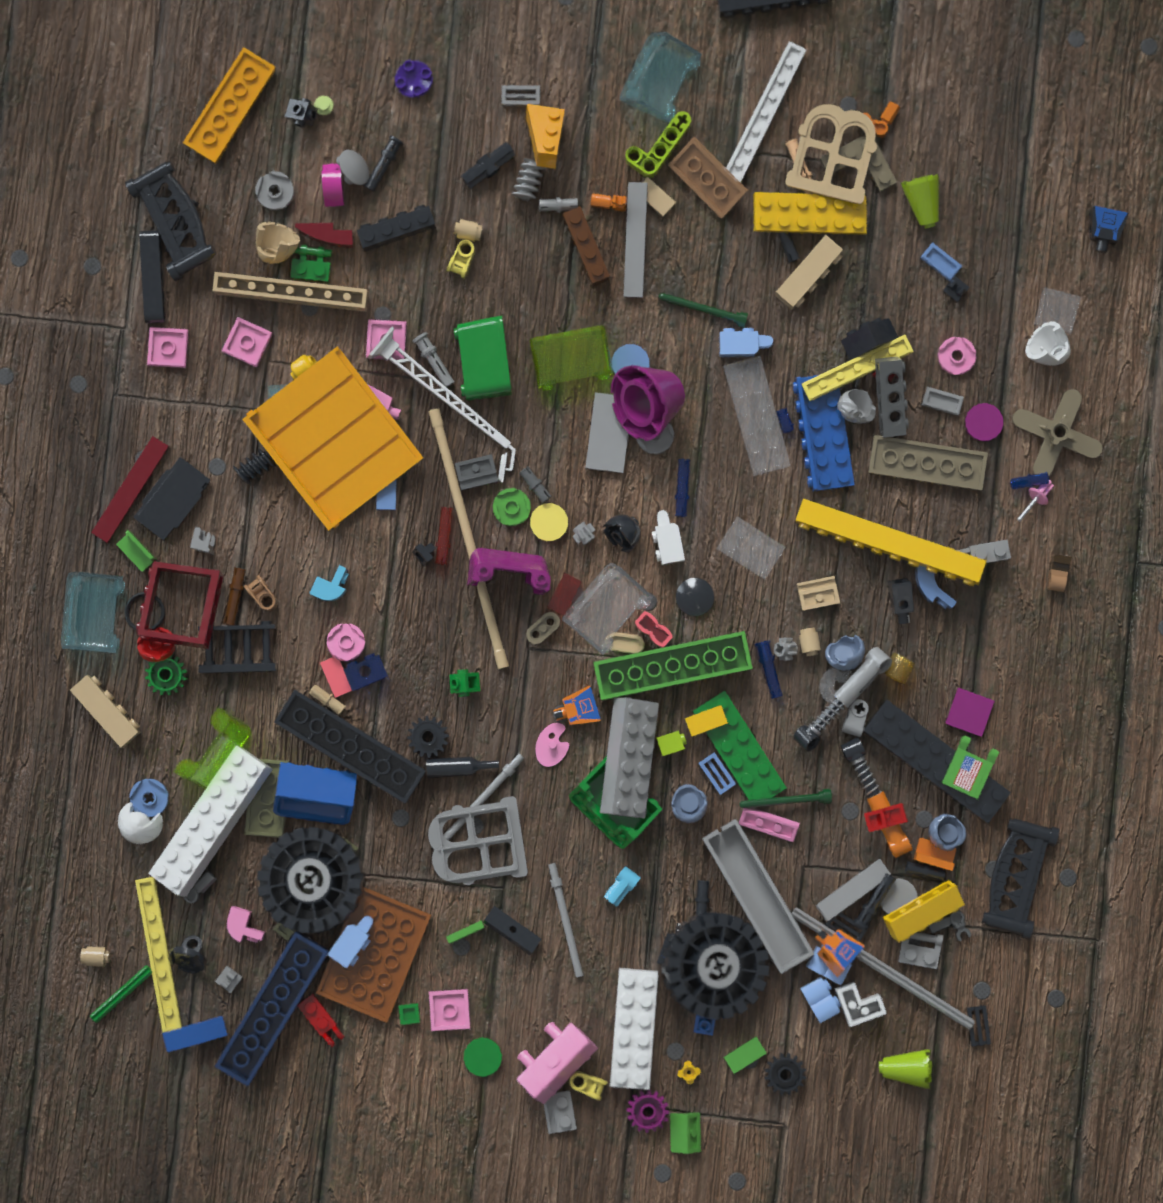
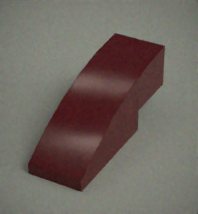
M295 223L296 230L312 240L334 247L354 248L353 230H335L334 223Z

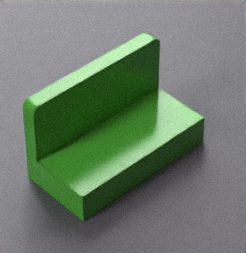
M127 530L125 532L126 535L116 545L144 572L157 559L131 531Z
M670 1113L671 1152L685 1154L701 1152L700 1113Z

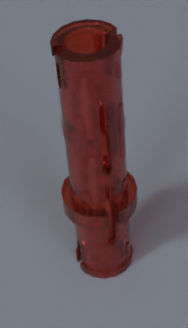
M441 507L438 542L435 544V547H437L435 564L447 565L448 548L451 546L449 544L453 511L451 507Z

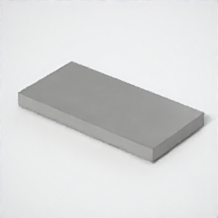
M595 392L585 469L623 473L628 433L616 418L612 407L614 396L611 394Z

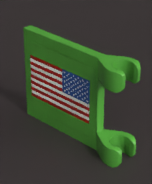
M963 736L942 783L978 799L999 751L991 749L987 759L984 760L965 751L971 739Z

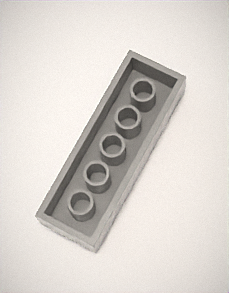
M614 698L600 813L645 818L659 703L630 698Z

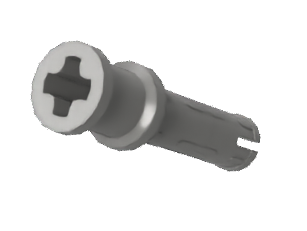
M425 332L412 340L413 343L417 344L422 352L421 356L428 360L441 383L445 387L453 384L455 381L437 355V348L428 339V333Z

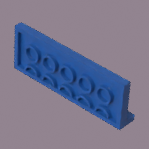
M819 375L802 378L796 377L795 382L792 383L794 394L797 393L798 401H795L797 413L800 412L801 420H798L799 430L803 431L804 434L801 444L802 449L806 450L807 457L804 458L805 468L809 469L810 476H807V483L809 488L812 487V492L854 486L845 420L837 405L841 396L840 388L809 402L802 388V383Z

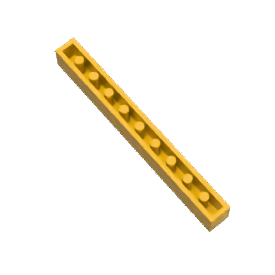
M803 499L796 517V523L802 529L809 530L812 528L817 530L816 533L827 537L829 534L835 536L837 541L843 543L846 540L853 542V546L864 549V547L872 549L871 552L882 555V553L890 555L889 558L893 560H906L910 566L918 568L920 565L926 567L928 572L937 574V572L944 573V577L951 580L961 579L964 584L969 586L979 585L986 566V560Z

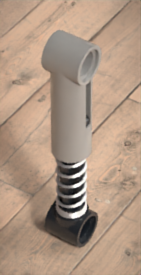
M879 647L872 648L867 653L864 663L834 694L835 700L830 701L831 704L826 706L825 711H821V715L817 716L816 721H812L808 726L803 725L799 727L794 733L793 739L807 752L814 750L820 743L819 736L821 731L826 729V725L830 724L832 719H835V716L839 714L841 709H844V706L848 708L879 674L886 672L892 664V659Z

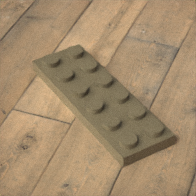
M874 435L868 473L982 491L988 453Z

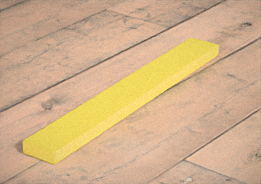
M149 877L135 880L162 1032L164 1033L182 1027L172 967L168 960L169 950L156 879Z

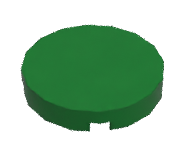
M480 1037L472 1040L467 1045L463 1059L465 1066L471 1073L476 1076L485 1077L498 1070L502 1061V1052L495 1041L490 1038Z

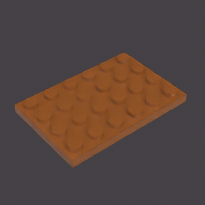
M362 886L364 892L362 898H359V906L355 912L349 915L350 918L345 921L339 937L348 925H358L363 917L370 916L374 920L373 925L367 932L370 934L368 938L370 943L365 950H359L357 953L359 958L354 966L349 965L346 968L330 957L316 994L387 1023L429 923L431 914Z

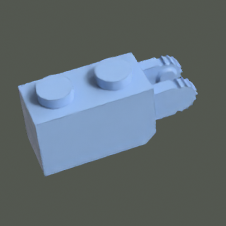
M725 328L719 333V357H754L759 349L770 348L773 344V338L768 335H758V331H754L753 328H743L742 331H735L734 328Z
M366 916L363 917L358 925H348L328 955L346 968L349 965L354 966L359 958L357 955L359 950H365L370 943L368 939L370 934L367 932L374 923L373 918Z

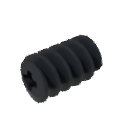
M258 449V456L252 453V460L246 457V464L240 461L239 469L232 466L243 482L250 484V477L256 480V473L262 476V469L267 472L270 471L269 464L276 467L275 461L266 449L265 451Z

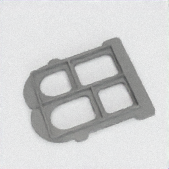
M514 796L502 798L498 803L463 808L461 805H455L452 807V810L438 814L431 822L428 837L434 849L432 863L436 873L442 879L452 883L463 882L465 885H471L474 883V880L512 875L513 877L527 875L528 871L518 807ZM498 811L506 813L507 834L477 838L474 825L475 815ZM465 818L468 839L461 842L448 841L442 833L444 824L450 819ZM510 843L513 864L511 866L492 868L488 853L489 845ZM473 847L480 849L483 864L482 870L460 874L454 873L449 869L447 859L453 851Z

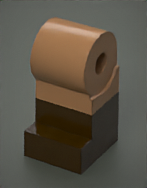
M1052 555L1048 575V590L1064 592L1072 557Z

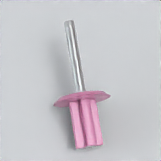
M1045 479L1038 489L1029 488V494L1033 500L1017 518L1019 522H1021L1036 502L1042 505L1048 504L1049 501L1046 496L1054 487L1052 481Z

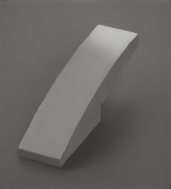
M878 859L815 906L825 920L829 921L877 886L886 873L891 874L883 862Z

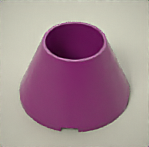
M629 365L621 368L612 380L611 393L614 396L612 407L616 418L624 430L636 439L641 438L648 441L658 437L680 411L685 402L684 387L680 379L670 371Z

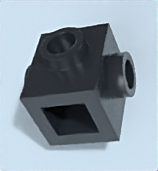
M301 98V101L290 99L285 117L299 127L304 128L305 125L313 126L317 118L318 108L312 105V101Z

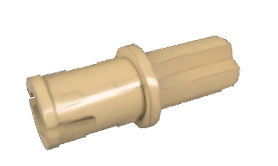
M314 685L309 692L310 695L323 703L322 706H327L338 716L346 707V705L332 697V693L328 694L317 685Z

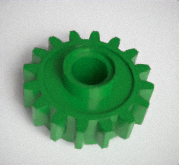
M173 655L165 660L148 663L150 669H145L148 672V676L145 679L150 680L148 687L154 686L153 692L156 693L160 690V695H164L165 691H167V694L170 696L172 695V690L178 693V687L184 688L182 680L186 681L188 678L183 677V675L188 670L182 669L185 663L179 664V657L173 660ZM166 669L171 673L168 680L162 678V672Z

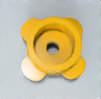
M686 1061L684 1067L678 1070L677 1074L678 1077L684 1078L687 1084H693L694 1079L697 1075H700L701 1071L698 1067L695 1068L690 1061Z

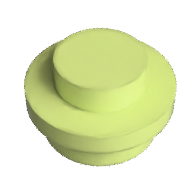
M320 96L316 99L314 106L318 108V114L328 115L331 113L333 102L329 97Z

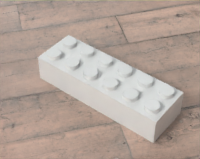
M619 968L610 1078L611 1087L649 1089L658 971Z

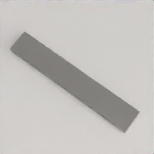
M628 182L624 297L643 298L648 183Z

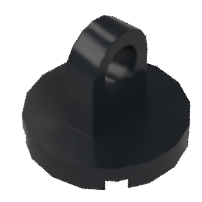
M196 935L185 938L182 946L173 947L168 955V960L173 966L175 963L178 965L179 970L187 973L196 974L200 970L204 971L207 960L201 954L203 950L202 941ZM191 943L198 944L197 947L193 949L188 948L189 944Z

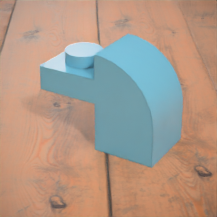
M339 565L332 582L317 576L309 594L324 601H335L341 598L347 591L340 586L341 583L345 584L348 579V569Z

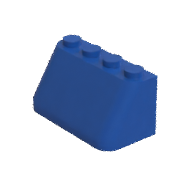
M280 762L273 812L282 817L339 825L348 824L353 810L357 773Z

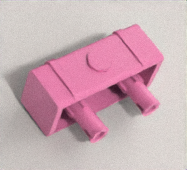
M554 1022L549 1023L544 1031L554 1041L536 1059L527 1050L522 1051L517 1057L527 1068L517 1080L536 1100L543 1104L554 1096L560 1087L598 1049L572 1023L563 1031Z

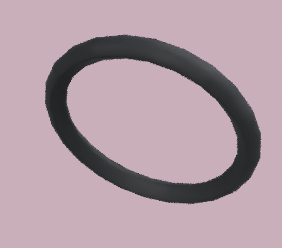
M144 592L132 596L125 607L126 621L134 630H136V626L129 618V607L136 598L145 596ZM155 596V600L160 605L161 616L159 621L151 627L152 630L157 629L165 617L164 604L158 596Z

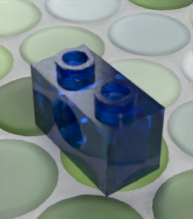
M375 653L365 656V661L358 663L354 661L346 665L347 668L344 669V673L352 691L359 690L389 677L380 655L375 656ZM364 666H368L371 669V673L367 677H363L360 673L361 668Z

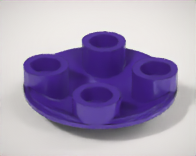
M405 61L395 75L397 89L401 94L410 98H417L426 94L433 82L430 68L420 61Z

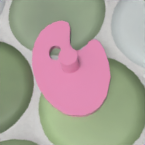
M553 723L540 733L535 749L537 760L541 765L546 767L554 766L566 755L569 743L559 741L560 735L566 729L563 724ZM553 732L555 737L550 739L549 734Z

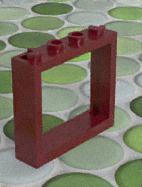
M153 561V565L149 568L148 572L149 583L144 590L145 602L142 603L140 608L141 620L136 626L137 635L142 640L209 649L224 575L219 570ZM161 571L211 578L198 638L148 631Z

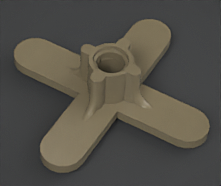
M1070 389L1063 394L1052 421L1025 409L1017 410L1013 414L1012 421L1016 427L1044 439L1033 465V473L1038 478H1046L1052 473L1062 447L1088 458H1096L1102 453V445L1098 440L1070 429L1082 401V396L1077 390ZM1055 428H1060L1063 431V437L1059 438L1055 435Z

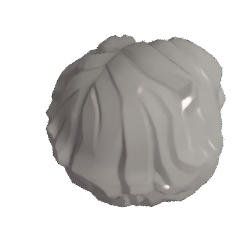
M853 389L846 391L840 396L837 403L838 410L842 413L843 418L849 422L858 424L869 423L876 414V408L868 392L864 390Z

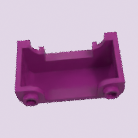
M477 548L471 553L467 580L468 586H477L478 582H486L492 577L493 570L526 574L525 583L532 587L533 594L543 595L550 589V575L547 563L539 555Z

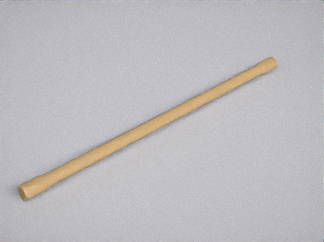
M433 409L428 412L437 438L470 560L471 553L476 549L443 428L444 424L440 409ZM478 582L477 590L493 645L497 668L509 667L486 583Z

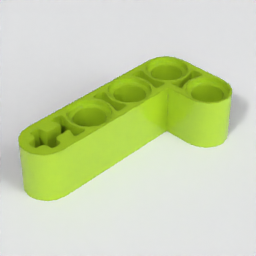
M685 111L678 112L648 154L636 146L628 148L625 155L626 163L644 177H654L690 128V115ZM683 119H685L686 122L682 123L678 130L677 127L679 125V120L682 121ZM673 133L677 138L674 141H669L666 135ZM661 148L666 153L664 156H658L655 151ZM631 153H636L639 155V159L632 161L628 156ZM652 164L655 169L648 172L644 169V166Z

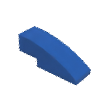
M222 1016L162 1033L167 1052L227 1035Z

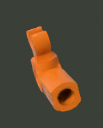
M890 101L880 117L881 121L873 120L868 113H864L873 122L877 137L883 138L887 135L888 124H892L900 110V106Z
M592 193L591 207L604 209L612 207L616 211H626L628 199L626 196L613 195V198L608 195Z

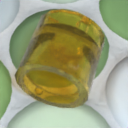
M893 652L891 656L892 664L883 674L901 684H905L915 663Z

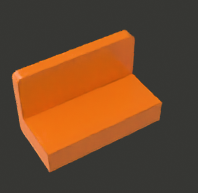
M919 838L913 860L953 871L956 848L952 851H944L935 847L931 840Z

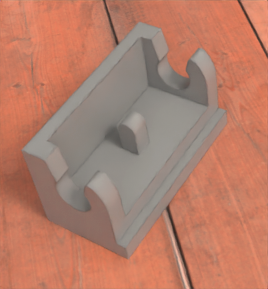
M195 527L190 548L214 555L215 536L212 535L211 537L209 532L205 536L206 531Z

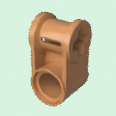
M260 575L249 585H244V588L262 609L273 611L277 608V598ZM267 597H271L273 600L272 605L269 607H265L263 603Z

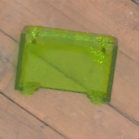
M604 325L544 335L529 340L537 386L542 388L543 391L553 389V385L560 382L593 376L598 377L599 380H606L610 378V375H613Z
M220 707L216 709L211 717V724L219 731V734L203 757L196 763L190 759L182 760L173 771L182 778L204 789L208 787L234 747L237 745L243 748L251 736V729L246 723Z

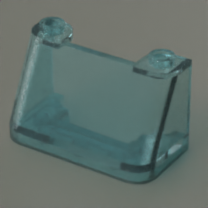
M667 32L650 34L620 94V100L664 122H670L676 115L675 105L672 104L687 71L695 70L699 66L702 54Z
M70 572L68 574L61 635L62 649L116 653L120 641L116 634H113L116 598L125 588L123 576L85 572Z

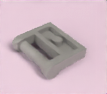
M916 932L910 936V939L935 943L934 949L908 944L909 939L902 941L898 962L937 969L943 935Z

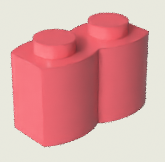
M644 611L635 621L638 630L649 635L651 641L660 648H664L673 638L671 632L665 626L658 624L656 618L648 612Z

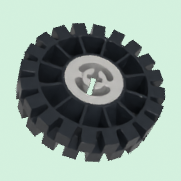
M309 827L294 829V832L285 833L279 837V841L273 842L270 845L268 854L263 855L260 862L262 868L261 871H258L257 875L260 887L257 888L259 897L263 898L264 902L262 904L264 908L271 913V917L277 923L283 924L284 927L302 933H321L322 931L337 928V925L343 924L350 918L349 915L355 912L359 906V898L363 896L364 888H362V885L365 882V872H362L361 866L363 864L360 857L355 853L354 847L345 841L343 837L326 829ZM315 866L321 871L323 875L321 887V878L315 876L317 875L316 872L307 871L308 867ZM300 874L301 884H306L309 881L308 876L314 877L312 879L313 884L308 883L304 886L308 889H314L313 894H305L298 885Z
M705 912L703 915L697 914L690 917V921H683L676 927L678 929L676 934L672 933L667 941L670 944L668 948L664 947L662 957H665V963L661 964L662 973L666 976V979L663 981L666 989L671 991L670 996L676 1003L681 1004V1007L686 1011L708 1019H727L734 1017L735 1013L741 1014L748 1010L747 1005L749 1003L754 1004L759 998L757 995L758 991H763L767 982L763 981L764 975L768 976L769 966L765 965V960L769 959L766 949H763L761 938L754 932L756 929L749 923L743 922V919L717 912ZM715 952H721L724 955L723 958L712 956L713 959L708 958ZM709 973L715 975L725 973L721 978L716 980H712L709 977Z

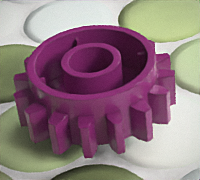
M648 1089L647 1094H644L640 1090V1096L634 1094L635 1100H629L628 1103L632 1107L627 1108V1112L632 1114L628 1116V1119L634 1120L632 1126L638 1125V1131L645 1128L646 1133H648L649 1129L656 1132L657 1126L663 1127L662 1121L667 1122L668 1119L665 1117V1114H669V1110L664 1108L668 1106V1102H662L664 1096L657 1097L658 1091L651 1094L650 1089ZM644 1107H652L653 1113L650 1116L644 1115L642 1112Z

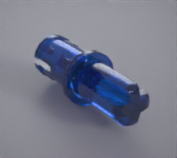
M1048 472L1033 475L1029 473L1024 477L1012 478L1010 485L1012 489L1049 484Z

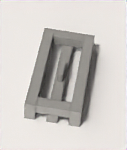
M502 85V106H527V104L540 106V86ZM506 91H536V94H506ZM506 98L536 99V101H510L506 100Z

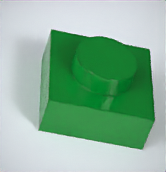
M418 1003L399 1005L401 1025L420 1023Z

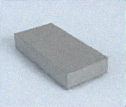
M926 387L921 406L959 416L964 397Z

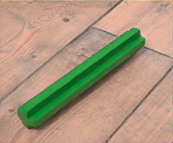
M144 966L90 1015L91 1019L95 1023L99 1022L152 974L151 968Z

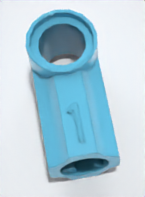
M625 866L604 897L615 906H618L641 877Z

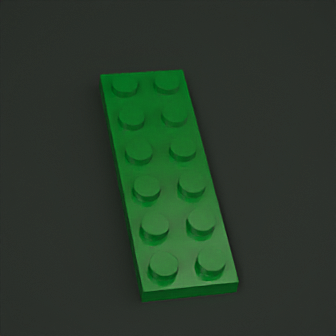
M723 691L692 711L696 715L714 707L722 706L728 723L705 732L748 800L772 798L787 788L726 691Z

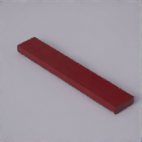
M154 436L151 437L92 530V534L109 543L170 446Z

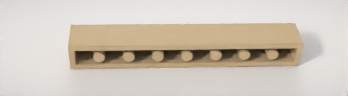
M215 272L213 292L215 295L367 312L369 296L367 289Z

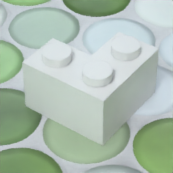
M854 982L835 988L847 1024L850 1027L887 1014L878 993L860 999Z

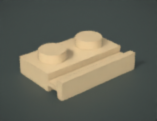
M835 576L796 584L802 611L840 603Z

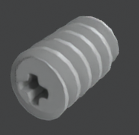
M523 158L526 163H522L521 168L524 170L519 171L518 174L521 177L516 179L520 185L514 186L517 192H513L512 196L529 201L530 199H536V196L532 194V192L538 191L534 184L541 183L536 178L543 177L539 170H545V167L536 166V161Z

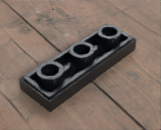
M495 906L483 921L484 924L529 955L532 954L541 941L540 937Z

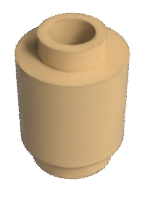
M460 219V223L456 222L454 234H457L459 239L473 242L475 240L479 241L482 226L476 222Z
M815 628L800 630L801 635H799L802 653H806V656L818 655L817 651L821 650L818 632H816Z
M87 947L81 950V964L105 967L106 963L110 962V951H107L106 947Z

